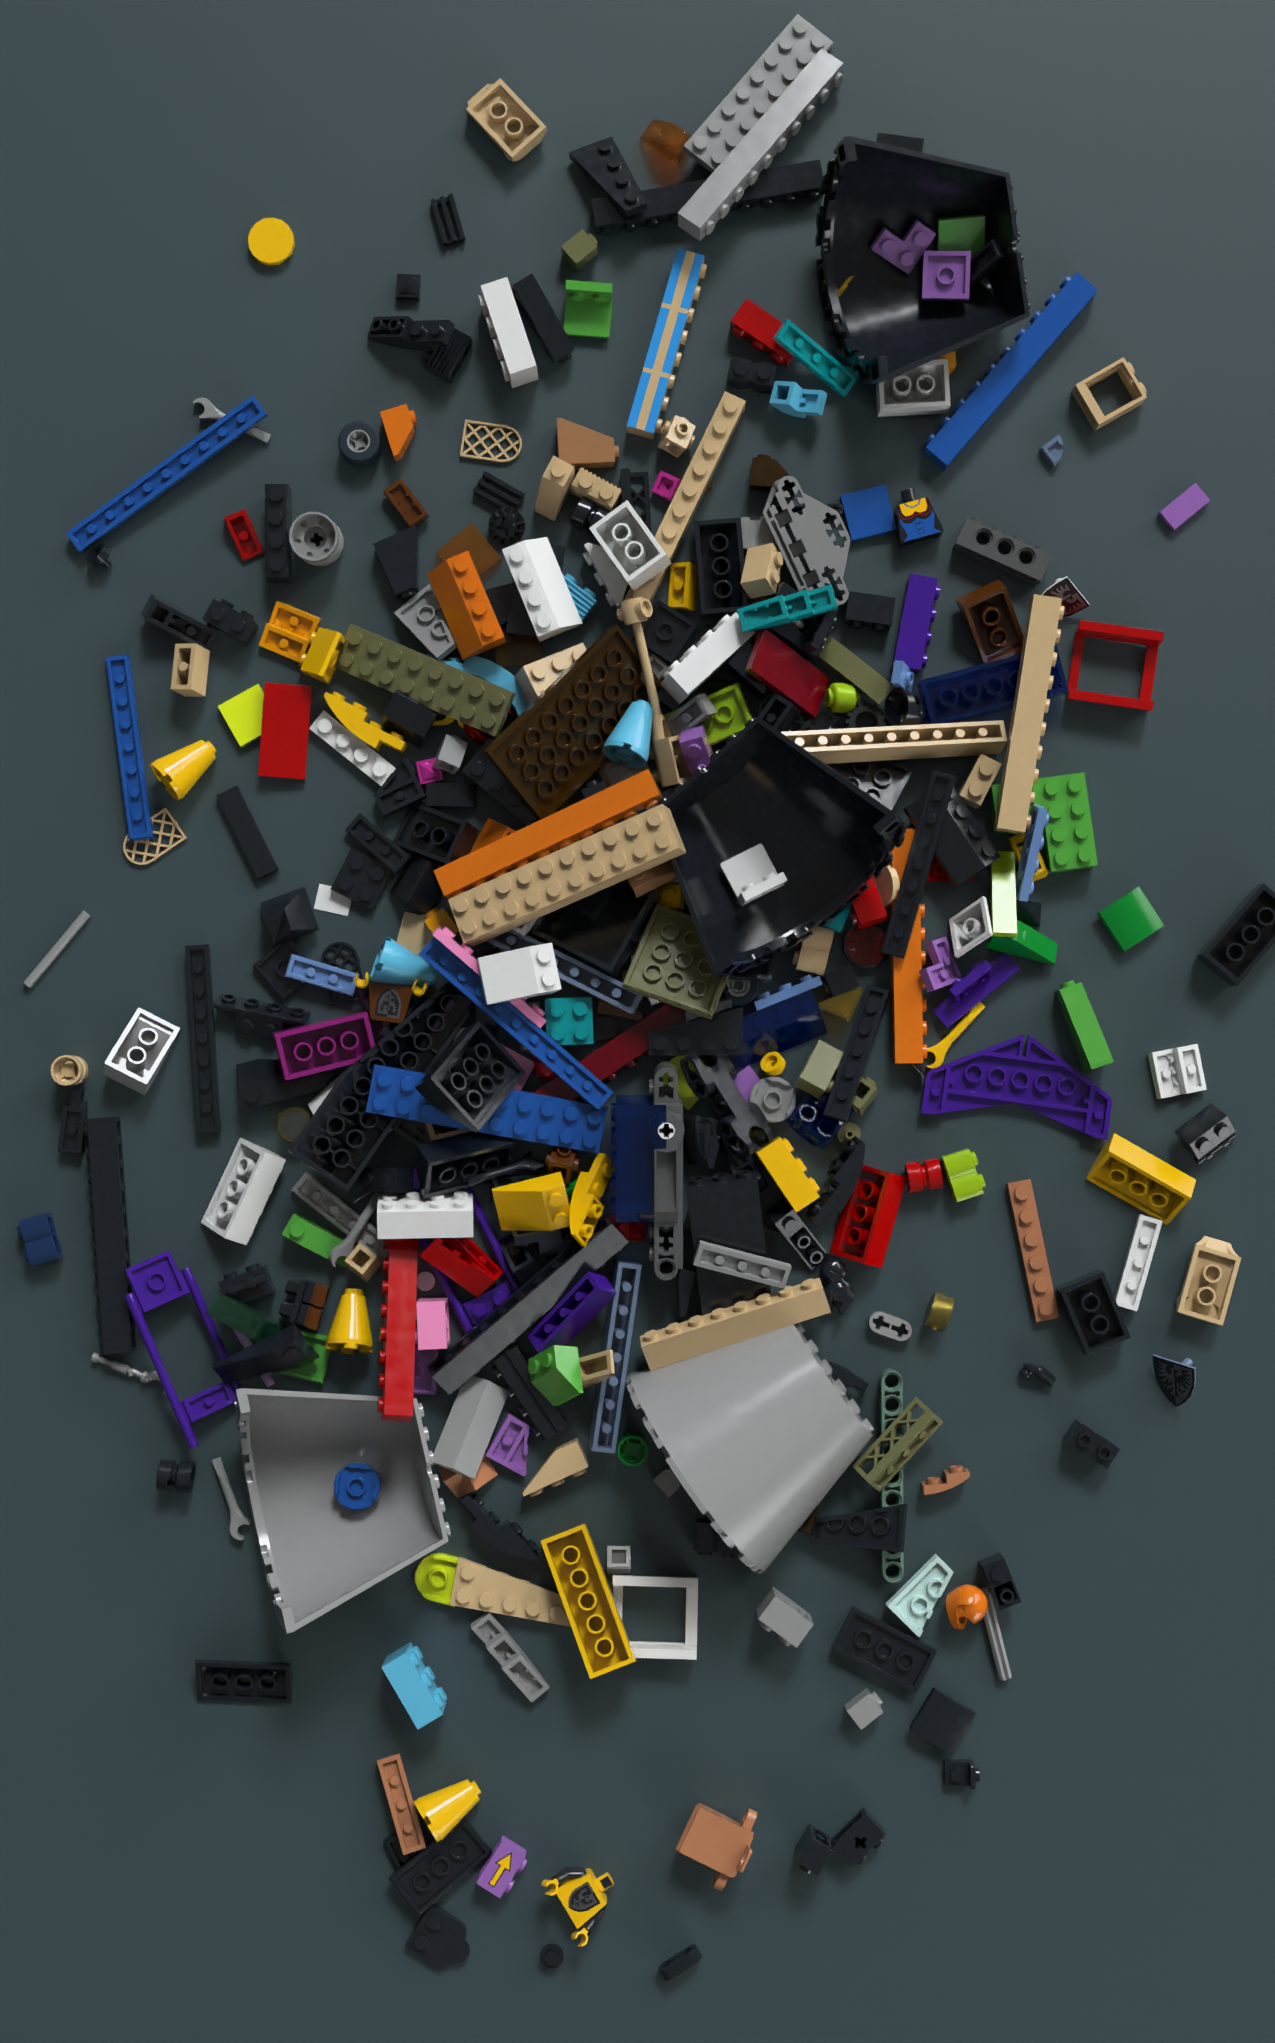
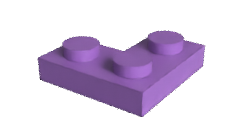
M916 219L903 239L883 227L870 248L909 274L936 233Z
M946 936L925 944L933 966L922 969L919 972L928 993L952 984L961 977Z

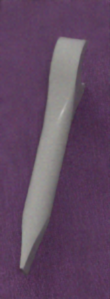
M201 397L193 401L195 406H204V413L199 416L201 421H218L226 415L217 409L207 398ZM255 427L246 432V434L268 443L271 434Z
M377 1192L373 1194L348 1236L331 1249L328 1257L332 1266L336 1267L335 1262L338 1257L345 1256L347 1258L353 1251L358 1236L377 1207L378 1195L381 1194Z
M218 1457L213 1459L212 1463L229 1507V1530L233 1538L243 1540L245 1537L239 1533V1527L244 1524L249 1526L251 1521L240 1510L222 1459Z

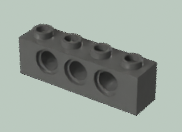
M966 518L953 549L1038 586L1052 558V555L1048 554L1045 548L1035 546L1034 548L1026 544L1027 541L1020 537L1012 538L1005 535L1006 532L1000 528H989L980 519ZM984 536L987 539V544L980 545L976 537ZM998 546H1006L1009 553L1006 555L1001 554L998 551ZM1019 555H1027L1030 563H1021Z

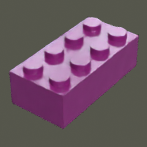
M365 1011L272 1033L282 1078L285 1081L354 1064L375 1045L368 1013Z

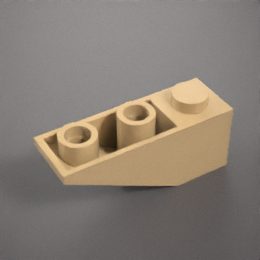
M578 1438L554 1449L523 1489V1496L530 1494V1497L536 1496L543 1492V1487L550 1484L552 1487L558 1486L565 1482V1477L570 1475L577 1477L586 1472L585 1468L589 1467V1462Z

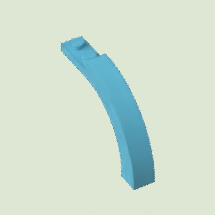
M478 656L466 659L465 663H461V659L448 658L447 661L441 660L443 663L516 693L512 706L518 716L530 706L516 677L500 665Z

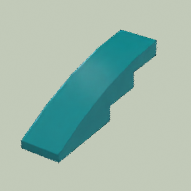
M829 584L811 591L806 589L788 596L779 595L737 609L742 630L745 633L816 616L838 609L833 587Z

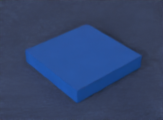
M886 484L840 496L851 542L897 530Z

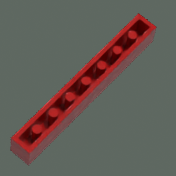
M418 1238L383 1239L382 1248L386 1249V1258L382 1259V1272H386L385 1281L382 1280L381 1295H385V1304H381L380 1318H384V1327H380L379 1341L383 1342V1350L379 1351V1365H382V1374L378 1376V1389H382V1396L377 1400V1413H381V1420L410 1421L413 1417Z

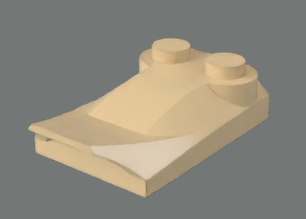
M501 78L494 84L485 85L467 102L466 112L504 152L505 157L513 162L519 161L541 142L547 132V127Z
M1204 1236L1194 1245L1181 1293L1176 1299L1175 1312L1223 1326L1241 1257L1235 1253L1231 1243Z

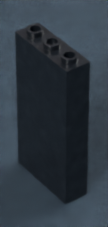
M740 1170L737 1174L717 1173L713 1177L694 1176L690 1180H685L694 1256L699 1240L767 1258L758 1180L755 1171ZM696 1266L702 1316L711 1313L715 1309L731 1307L739 1301H749L761 1294L771 1293L770 1285Z

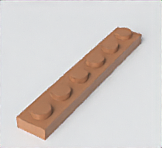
M1031 1179L1006 1183L1035 1322L1059 1318Z

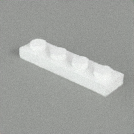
M324 710L309 728L380 786L385 785L386 779L397 770Z
M1141 1214L1137 1216L1114 1297L1117 1305L1134 1311L1138 1310L1162 1226V1220Z

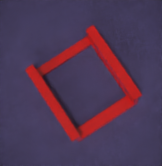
M1080 620L1079 626L1075 631L1066 698L1153 711L1154 701H1151L1158 649L1159 645L1163 642L1164 632ZM1084 637L1146 646L1139 699L1077 690Z

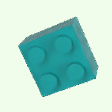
M592 997L545 999L546 1034L560 1046L594 1045Z

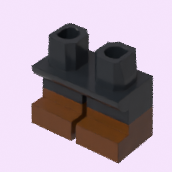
M307 1279L301 1281L288 1280L285 1293L296 1295L294 1304L282 1301L279 1314L290 1318L289 1322L298 1323L316 1331L321 1323L325 1309L323 1307L326 1305L331 1285Z

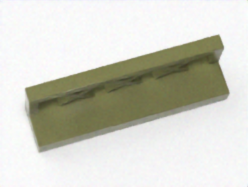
M915 1397L852 1467L871 1486L880 1492L940 1427L943 1421L919 1398ZM920 1406L925 1412L919 1419H912V1412ZM906 1425V1433L902 1437H896V1430L900 1426ZM884 1443H890V1450L887 1454L880 1455V1447ZM874 1460V1468L866 1474L861 1468L867 1461Z

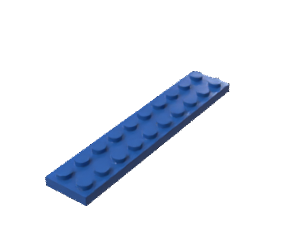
M374 1064L366 1112L472 1131L431 1106L415 1089V1086L426 1073ZM512 1089L478 1132L599 1154L608 1107L601 1106L597 1111L586 1102Z

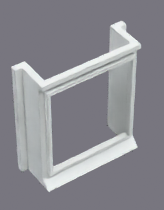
M613 1575V1598L621 1619L623 1586L686 1588L685 1643L630 1641L635 1658L697 1660L698 1577Z

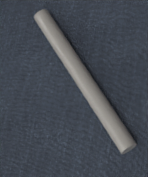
M84 910L23 982L25 985L31 988L90 918L87 912Z

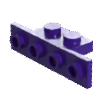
M1002 953L990 964L986 960L982 964L980 962L976 963L970 968L969 974L963 979L959 977L951 984L950 996L932 1010L933 1013L948 1029L1016 974L1020 968L1006 953Z

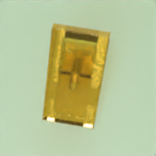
M859 987L817 1003V1009L849 1022L863 989Z

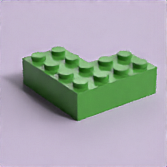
M1085 772L1038 778L1037 782L1033 783L1032 792H1035L1034 804L1043 806L1048 809L1047 813H1049V821L1047 826L1044 827L1042 834L1044 837V860L1048 874L1097 866ZM1001 784L991 785L988 790L994 834L1007 833L994 830ZM1029 806L1028 815H1030L1032 806Z

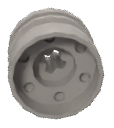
M307 512L300 515L292 523L289 530V542L293 551L306 563L313 566L325 567L330 565L340 557L343 551L344 537L341 529L327 515L320 512ZM318 536H320L323 539V541L320 542V546H317L314 543L315 541H317Z

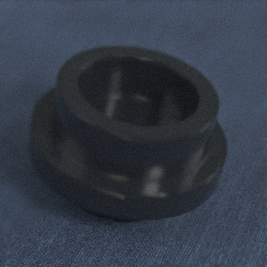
M547 1944L542 1948L540 1960L545 1967L554 1969L562 1964L564 1953L559 1945Z

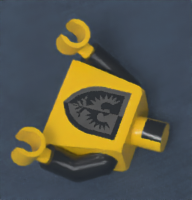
M566 1867L554 1875L552 1880H543L541 1885L546 1887L550 1884V1889L545 1894L550 1896L557 1894L576 1928L581 1929V1931L574 1932L571 1935L572 1940H575L578 1935L581 1936V1942L577 1945V1947H581L587 1944L588 1935L599 1924L607 1904V1896L604 1891L613 1886L614 1882L608 1872L596 1878L590 1868Z

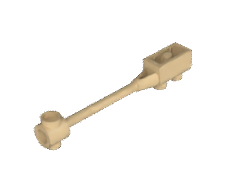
M643 597L621 601V608L617 609V617L621 622L624 621L625 626L632 625L649 703L653 709L652 746L649 748V758L655 760L657 769L653 771V778L655 782L661 784V787L686 782L691 777L679 744L680 735L672 736L661 713L641 622L648 621L647 617L652 615V604L648 599H643Z

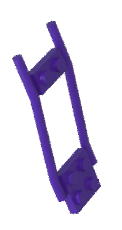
M415 1167L413 1192L422 1194ZM471 1187L457 1191L473 1194V1213L507 1281L484 1291L478 1298L474 1296L461 1304L448 1276L432 1265L466 1333L473 1328V1324L484 1319L521 1287ZM453 1191V1192H449V1193H445V1194H454V1192H457V1191ZM418 1238L424 1250L431 1244L429 1238Z
M170 1250L125 1269L134 1292L125 1295L124 1299L190 1449L199 1446L190 1423L235 1403V1391L242 1387L239 1381L221 1382L181 1402L179 1401L144 1320L143 1313L191 1292L219 1360L222 1361L228 1358V1354L190 1267L179 1271Z

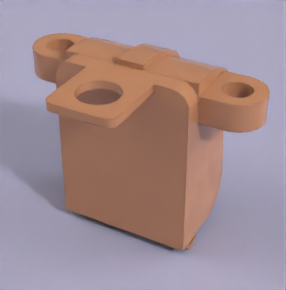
M697 1803L675 1849L716 1870L717 1873L712 1887L722 1891L729 1877L734 1878L738 1870L740 1873H743L752 1854L750 1845L754 1832L751 1829L756 1820L757 1812L747 1808L739 1823L704 1804Z

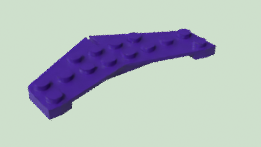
M1023 1034L933 1068L925 1075L920 1113L940 1114L1017 1103L1091 1137L1107 1139L1112 1108L1111 1097L1030 1035H1027L1025 1057L1021 1056L1024 1041Z

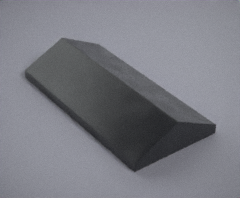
M198 1659L195 1661L197 1700L292 1703L293 1671L291 1663Z

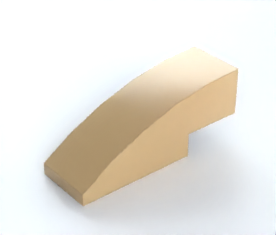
M611 1349L579 1358L583 1388L598 1384L615 1374L613 1350Z

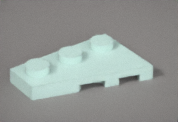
M935 1553L886 1602V1605L920 1638L923 1626L927 1619H930L935 1603L942 1596L954 1572Z

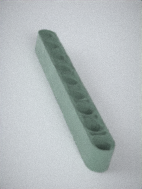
M891 1368L882 1371L879 1377V1437L885 1431V1426L889 1422H893L903 1412V1380L901 1375ZM891 1374L896 1375V1383L893 1386H887L885 1378ZM890 1398H894L897 1400L896 1407L891 1410L886 1409L885 1402ZM903 1426L896 1430V1437L903 1436ZM884 1443L880 1447V1455L885 1454L890 1443ZM903 1467L897 1472V1477L894 1480H890L880 1491V1508L903 1504ZM888 1494H896L897 1500L895 1503H886L885 1500ZM880 1550V1570L888 1582L895 1583L902 1579L904 1574L903 1552ZM890 1565L898 1566L897 1572L893 1575L886 1573V1569Z

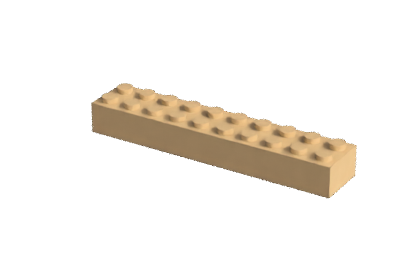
M660 804L448 899L463 943L474 947L687 852L670 809Z

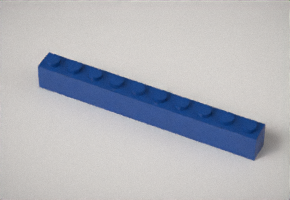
M1078 272L1072 278L1069 276L1065 278L1059 286L1062 290L1057 295L1053 293L1044 304L1046 308L1043 312L1037 311L1029 321L1031 326L1027 330L1023 328L1014 338L1016 343L1012 348L1007 346L1000 354V362L997 365L991 364L984 373L986 378L981 383L977 381L970 389L971 395L967 400L962 398L954 408L956 413L951 418L947 416L939 425L941 430L938 434L932 433L925 441L924 445L926 448L923 454L943 471L947 469L1094 298L1098 289Z

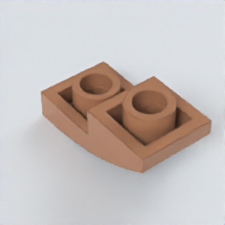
M962 1465L949 1466V1470H943L944 1480H941L940 1477H928L926 1481L921 1482V1491L924 1495H929L951 1489L968 1479L970 1472L967 1468H963Z

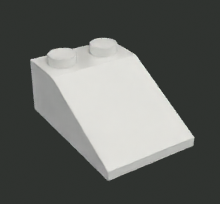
M552 943L534 945L477 958L486 1005L553 994L561 990Z

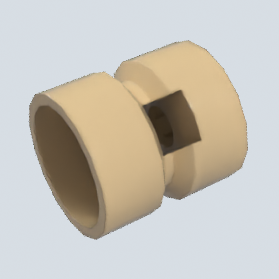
M63 1055L54 1060L50 1071L52 1078L58 1084L75 1086L80 1085L86 1080L89 1069L86 1061L81 1057Z

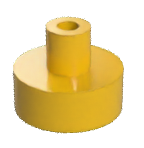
M775 1051L767 1053L760 1063L762 1070L768 1076L782 1074L786 1065L784 1058Z

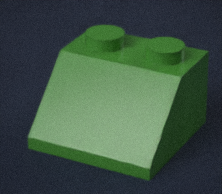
M553 1345L528 1359L531 1383L553 1406H559L583 1393L578 1347Z

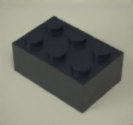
M1096 1270L1055 1287L1083 1354L1088 1356L1131 1338L1103 1271Z

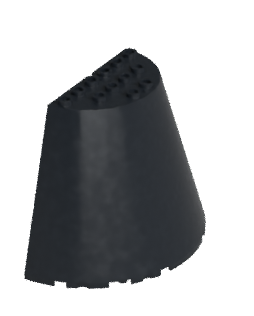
M845 136L838 143L833 151L837 156L835 159H829L827 173L823 177L820 193L825 194L823 206L819 207V213H817L816 217L817 234L815 236V246H821V258L816 259V270L825 321H831L833 330L828 331L830 338L834 342L838 356L845 357L849 364L847 365V370L853 377H858L860 382H868V384L885 382L1030 317L1031 306L1026 292L1027 279L1023 271L1024 257L1021 252H1018L1016 243L1020 241V231L1017 229V209L1013 202V183L1010 181L1009 172L852 136ZM983 214L985 216V245L992 238L998 240L1006 259L973 289L969 288V301H922L923 254L911 272L907 274L874 252L870 246L883 227L903 239L917 219L936 233L925 251H937L938 218ZM854 276L847 284V288L838 296L837 289H840L848 277Z
M758 716L750 719L739 734L731 736L727 741V745L721 750L715 751L709 758L710 763L708 766L696 768L692 773V777L686 782L680 783L670 797L664 798L658 803V805L663 804L670 809L687 852L671 859V863L711 971L715 977L732 975L734 969L741 973L751 967L754 968L769 961V954L776 950L779 953L790 950L802 940L813 935L811 930L817 928L819 923L824 927L870 887L867 882L873 875L876 879L880 877L883 870L894 859L891 852L895 846L899 848L905 838L903 834L906 832L905 823L899 815ZM758 844H762L777 873L784 872L787 881L783 886L741 906L720 864Z

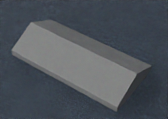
M471 1376L459 1389L433 1453L435 1465L473 1480L475 1479L507 1399L508 1393L506 1389L489 1380Z

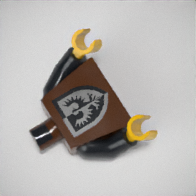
M368 972L365 974V979L362 980L359 979L358 973H356L354 982L358 989L359 1001L371 1020L380 1021L379 1035L386 1036L394 1029V1023L400 1024L423 1003L424 993L428 987L427 982H425L423 988L417 986L418 979L415 980L412 987L369 981L370 975Z

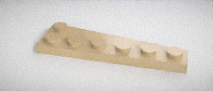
M458 1557L449 1605L571 1627L559 1593L534 1585L529 1581L509 1576L507 1573L487 1568V1566Z

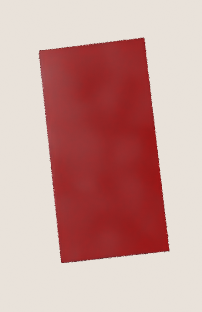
M265 682L258 776L305 780L312 686Z

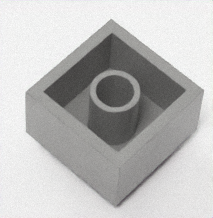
M773 1586L756 1608L758 1620L760 1621L759 1625L768 1632L771 1630L775 1631L779 1635L778 1639L787 1646L792 1644L797 1648L814 1625L811 1615Z

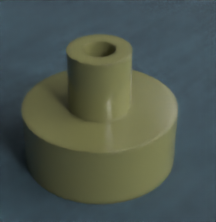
M843 1123L837 1129V1138L843 1145L854 1136L859 1139L861 1137V1131L854 1123Z

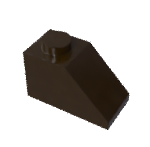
M757 455V457L752 458L749 491L770 493L775 481L790 475L776 459H771L769 455ZM787 480L784 481L783 492L788 491L790 495H794L792 492L794 483H788Z

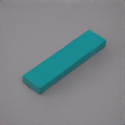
M789 319L783 322L772 338L841 397L847 395L858 379L853 377L846 367Z

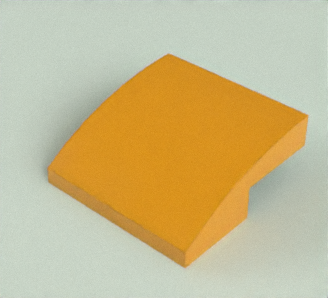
M276 601L270 621L266 623L259 646L300 663L302 655L304 653L307 654L311 646L309 645V639L313 632H317L321 618L281 601Z

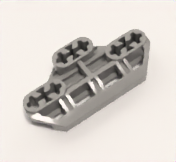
M785 476L775 481L762 513L798 591L814 590L813 586L809 588L808 586L819 581L820 583H817L818 588L825 586L824 583L830 584L827 577H822V573L825 572L824 567L827 566L828 569L833 568L834 573L831 574L833 581L839 578L841 584H835L837 589L844 592L841 595L842 600L839 601L836 598L837 605L844 604L849 596L843 577L850 546V536L839 513L803 493L799 482L793 476ZM786 480L788 483H794L792 488L793 494L796 495L799 491L802 497L796 498L799 505H804L802 515L792 512V509L795 507L792 500L789 504L785 500V498L791 497L788 491L783 492L782 490ZM774 494L782 511L786 509V511L774 516L778 513L776 506L772 505L770 507ZM826 513L830 516L834 515L836 518L833 520L834 527L837 528L840 524L843 530L837 531L839 537L845 538L842 548L839 545L834 546L833 542L836 540L834 533L829 537L826 530H832L829 523L824 524L823 522L826 519ZM789 523L796 541H798L792 544L785 526H783ZM803 553L810 571H812L806 574L800 558L797 556Z

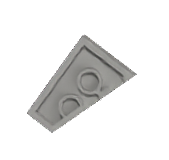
M430 584L394 612L396 618L436 660L441 661L457 648Z

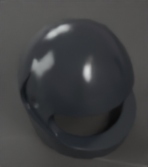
M896 689L887 696L884 714L889 724L892 726L925 723L927 709L923 700L918 696L912 695L905 689ZM899 695H904L905 698L894 708L893 702L895 698Z

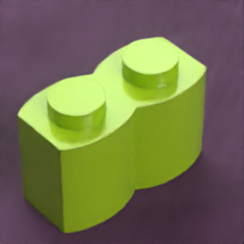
M966 1148L940 1157L955 1202L984 1194L983 1188L986 1187L982 1174H977L975 1166L979 1165L975 1152H970V1149Z

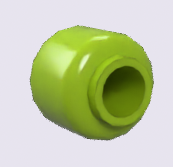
M832 683L824 693V704L833 713L852 712V709L860 703V693L856 691L855 686L851 683Z

